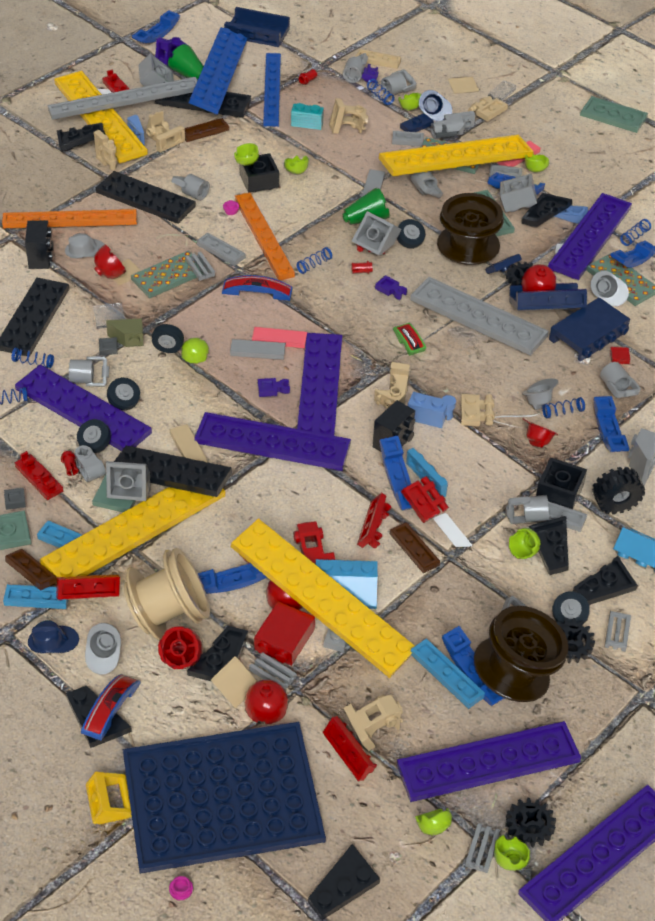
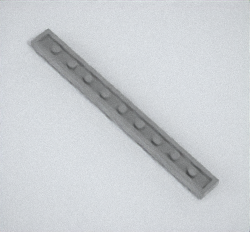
M196 77L51 104L48 105V111L52 120L193 93L197 79Z

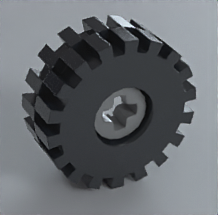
M617 467V470L611 469L609 470L610 473H603L602 478L598 477L596 479L597 483L593 484L592 492L602 512L605 511L606 514L610 512L612 515L617 512L624 513L626 509L629 511L632 509V506L636 507L638 505V501L643 500L642 496H645V487L637 471L635 472L633 468L625 467L622 470L621 467Z

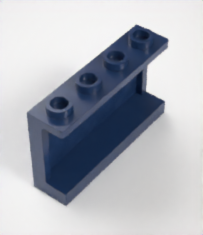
M236 7L235 16L231 22L226 21L224 23V28L244 35V37L248 38V42L280 47L290 30V17Z
M558 283L555 290L523 291L522 285H510L509 302L517 310L587 308V290L578 289L577 283Z
M598 297L587 304V308H581L553 325L549 340L556 343L561 339L579 353L578 360L581 362L591 357L598 350H602L609 343H613L618 337L625 335L629 330L630 318Z

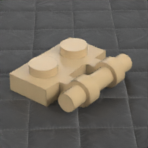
M488 96L480 99L478 103H473L468 111H474L478 117L488 122L507 110L508 104L497 98L492 100V97Z
M97 130L94 132L96 158L104 166L110 165V169L115 170L117 158L115 157L116 146L114 141L109 140L106 134Z
M461 394V425L480 426V421H486V425H492L495 419L492 395L487 394L485 400H480V395Z

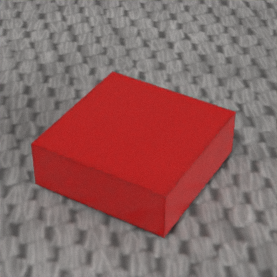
M611 347V363L630 364L629 348Z

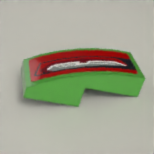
M410 323L393 328L399 343L404 344L409 356L426 350L422 338Z

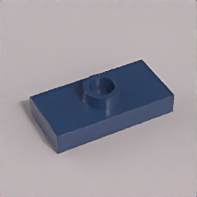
M423 113L400 123V128L406 132H418L430 127L434 120Z
M521 255L510 256L486 267L485 270L487 274L499 270L501 272L506 271L510 265L522 260Z

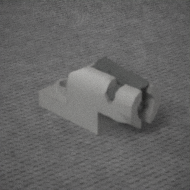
M474 111L444 114V120L431 123V126H433L431 128L432 138L444 139L463 135L464 128L474 127Z

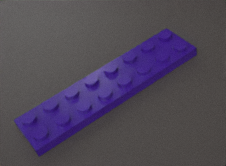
M602 193L549 262L548 267L557 273L579 280L587 270L588 265L592 263L627 215L632 203Z
M307 333L297 429L335 435L342 335Z
M41 364L15 384L17 391H20V388L26 387L27 397L79 427L88 420L97 419L103 421L111 431L109 444L120 451L123 450L125 445L137 447L152 434V428Z
M208 412L204 413L194 438L201 445L343 471L351 445V439Z
M565 721L397 759V767L410 802L579 763L581 756Z
M646 785L520 888L518 895L544 921L563 920L655 842V791L649 785Z

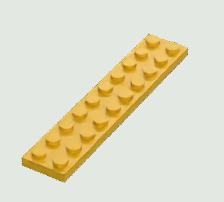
M83 71L54 78L55 85L68 101L102 95ZM113 108L79 114L88 125L103 123L106 135L109 140L114 141L116 146L115 157L119 164L148 155L146 147Z
M511 135L379 153V160L392 176H400L505 160L524 159L525 155L532 157L534 151L520 135Z
M168 487L146 501L137 504L40 558V563L56 577L87 576L225 497V490L222 489L218 497Z
M259 518L231 543L230 547L387 677L391 678L411 656V649L415 645Z

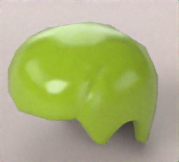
M418 92L410 95L405 94L404 99L398 97V101L403 109L412 111L419 107L421 94Z
M253 143L238 146L237 153L234 152L236 162L244 166L254 164L259 158L258 146Z
M533 154L529 158L525 155V166L531 172H541L549 166V159L545 155Z
M298 155L293 159L287 158L284 161V168L289 173L302 174L308 168L309 158L304 156L303 159H300Z
M189 338L183 343L181 356L185 361L189 363L206 361L207 354H209V346L205 340Z
M531 528L518 529L509 538V549L511 554L517 559L531 558L540 549V538Z
M446 808V811L437 809L415 816V819L424 834L433 836L442 834L450 827L452 814L448 808Z
M502 835L495 841L494 857L497 864L503 869L510 871L521 870L529 863L530 850L517 837L506 839Z

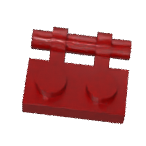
M427 476L420 480L424 486L418 480L401 491L423 523L441 512L438 506L442 512L449 508L444 496L438 493L435 488L436 485Z

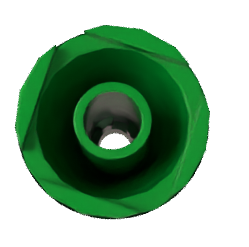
M182 44L172 52L174 55L172 58L169 57L168 66L186 78L196 77L198 81L204 66L192 47Z
M374 188L345 208L342 214L345 223L348 222L349 225L361 223L367 211L382 219L389 218V209L385 206L387 202L381 190Z

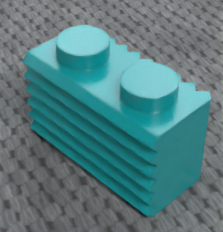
M302 103L293 104L291 110L292 127L322 129L324 107L318 105L308 106Z

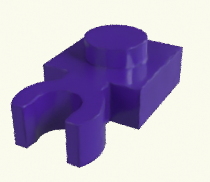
M368 64L361 78L366 82H369L371 79L377 80L379 74L377 72L378 67L372 68L371 64Z
M386 275L375 284L376 290L387 296L393 294L398 300L402 299V294L407 295L406 287L399 286L398 281Z
M276 378L257 379L259 397L277 396V392L283 394L290 393L289 379H282L277 382Z

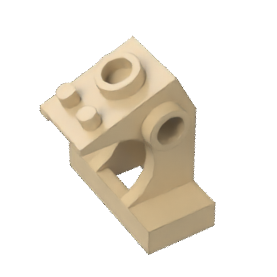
M335 98L329 122L332 133L339 134L340 127L343 124H350L352 128H356L359 133H362V130L366 129V126L363 125H366L368 122L367 109L361 105H344L342 99Z
M157 111L154 115H149L146 133L156 141L157 151L161 153L185 141V128L180 125L170 130L168 123L164 120L163 111Z
M391 363L390 390H374V401H376L377 405L381 404L388 409L396 400L405 404L409 386V364Z
M392 694L378 696L373 702L356 711L352 704L344 707L361 743L368 751L376 747L372 740V735L377 729L386 725L388 728L395 726L399 730L400 723L403 722L401 718L403 713L402 707L398 701L394 700ZM381 712L382 715L370 721V715Z

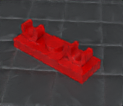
M113 69L108 70L107 77L102 78L103 83L112 93L129 90L128 86L117 74H113Z
M26 451L20 454V460L14 462L15 467L46 500L64 492L62 485L32 454L28 455Z
M382 492L370 502L357 543L361 548L365 547L368 543L372 548H377L380 545L378 540L383 535L377 532L376 529L381 525L382 519H386L389 516L387 511L391 509V505L385 503L387 496Z
M120 576L57 577L56 598L61 600L119 596Z
M338 716L332 717L322 733L357 781H364L369 773H373L377 764L372 763L370 760L371 756L364 752L361 745L352 735L353 732L346 728L347 724L342 722Z

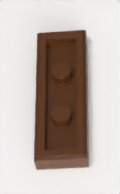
M223 118L187 127L185 128V141L190 142L229 131V125Z
M407 522L390 529L392 538L423 574L440 566V560Z
M19 549L5 556V562L40 591L57 583V577L25 550Z

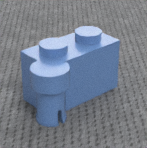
M413 392L408 406L415 410V422L443 428L445 417L447 416L446 420L453 418L456 399L451 395H446L441 399Z

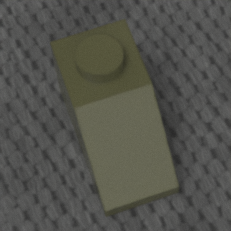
M142 318L106 320L107 335L110 338L117 337V342L125 347L144 346Z

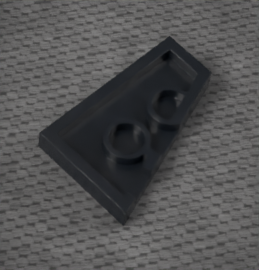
M617 556L609 565L601 567L599 572L590 575L574 586L573 591L584 596L588 604L591 605L636 591L638 585Z

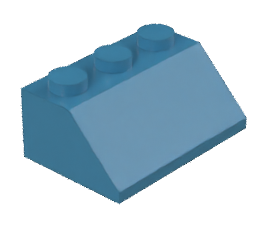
M623 527L613 548L618 551L617 555L625 559L632 557L636 559V564L645 568L647 565L655 568V539L630 527Z
M316 559V565L359 601L369 609L377 608V561Z

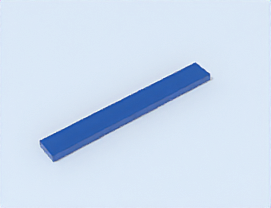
M266 53L263 126L279 127L281 53Z

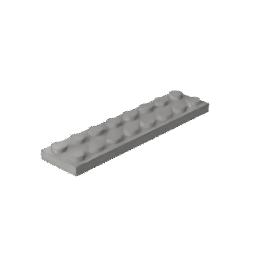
M428 277L410 297V300L530 356L548 337V330L431 277Z

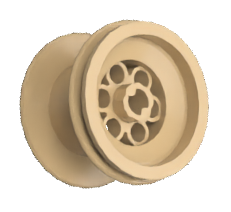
M175 548L172 551L165 550L163 554L165 569L146 578L133 567H129L126 572L127 582L124 583V594L128 607L139 627L146 634H151L159 641L162 640L167 630L165 622L186 613L194 623L201 624L203 619L210 616V606L203 584L191 561L179 548Z

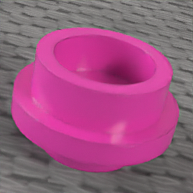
M229 200L223 204V210L228 215H235L239 210V204Z
M184 876L174 878L169 885V893L176 900H185L193 892L192 882Z

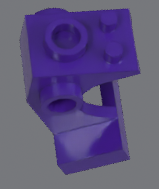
M159 37L156 39L155 57L168 66L169 57L172 58L174 55L172 52L178 46L186 43L179 37H172L169 40Z

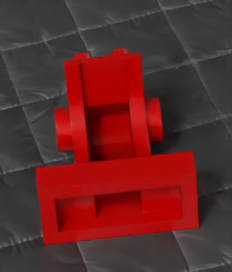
M316 521L297 524V530L293 532L294 541L296 544H300L301 553L315 565L316 559L335 560L334 552L324 553L321 541L324 538L322 527L318 528ZM312 541L316 543V547L306 548L305 542Z

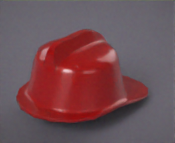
M522 418L528 422L526 437L531 445L542 448L550 443L554 435L558 436L554 431Z

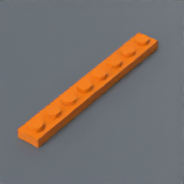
M251 193L235 195V202L239 204L243 217L277 279L294 278L295 272Z
M136 209L10 212L3 213L2 226L3 228L10 229L27 228V221L48 220L49 227L137 225Z

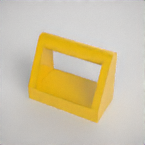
M94 772L85 784L93 824H105L132 818L126 775ZM119 784L124 808L110 807L107 786Z

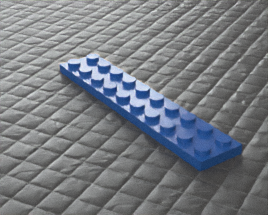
M220 27L190 97V104L218 115L248 39L247 37L234 33L228 28Z

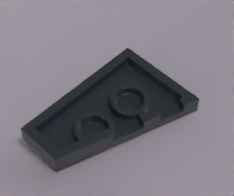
M103 123L85 125L82 129L78 130L73 127L69 128V131L66 132L57 130L61 151L71 150L73 147L85 145L94 140V132L97 130L106 134Z
M542 193L537 199V204L532 206L522 217V224L538 227L570 207L572 199Z
M566 516L529 526L540 538L541 545L538 552L549 576L569 570Z
M227 626L215 639L211 648L206 653L203 652L199 661L187 670V675L211 681L235 656L239 660L248 638V631Z
M87 686L66 693V698L81 729L98 698ZM116 713L111 720L110 729L102 740L87 735L84 736L90 748H93L132 732V728Z
M352 844L308 897V903L319 918L323 920L378 885L380 878Z

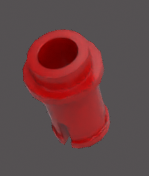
M311 69L306 73H301L298 80L301 84L306 85L309 81L317 78V72Z
M372 262L352 263V274H369V272H373Z
M65 451L61 455V462L64 463L68 476L72 475L70 470H72L73 476L79 472L75 462L76 456L72 451Z

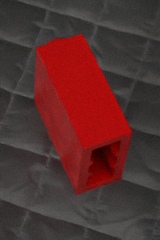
M278 601L254 637V650L260 654L263 652L281 663L292 666L315 630V616Z

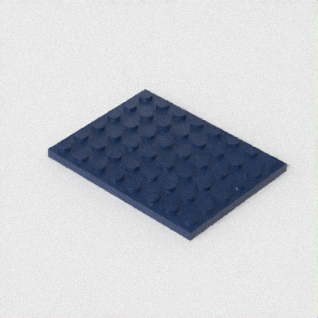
M299 722L122 749L140 874L326 842Z

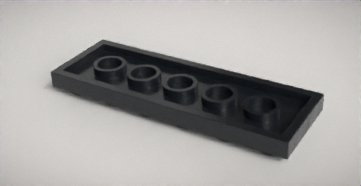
M226 92L218 114L244 118L251 102V95ZM192 93L155 100V104L212 113L190 104L189 100Z
M113 171L96 187V193L177 224L196 207V201L116 171Z
M36 277L0 336V351L12 353L16 347L20 352L22 348L21 355L27 356L28 350H30V357L68 293L69 284Z
M125 445L114 461L147 464L150 471V483L218 497L232 475V467Z

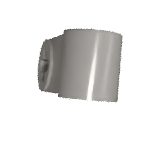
M82 445L76 448V465L86 482L106 475L102 461L97 458L90 447Z

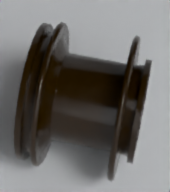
M462 193L446 200L440 212V221L445 228L437 239V246L440 252L446 258L466 265L482 264L495 258L500 250V241L495 234L502 228L504 223L501 206L494 199L477 193Z
M511 606L502 610L492 620L489 627V638L482 641L475 650L473 657L474 666L480 679L494 693L516 702L535 701L547 692L550 685V675L558 672L563 667L568 654V640L558 623L542 611L527 606Z

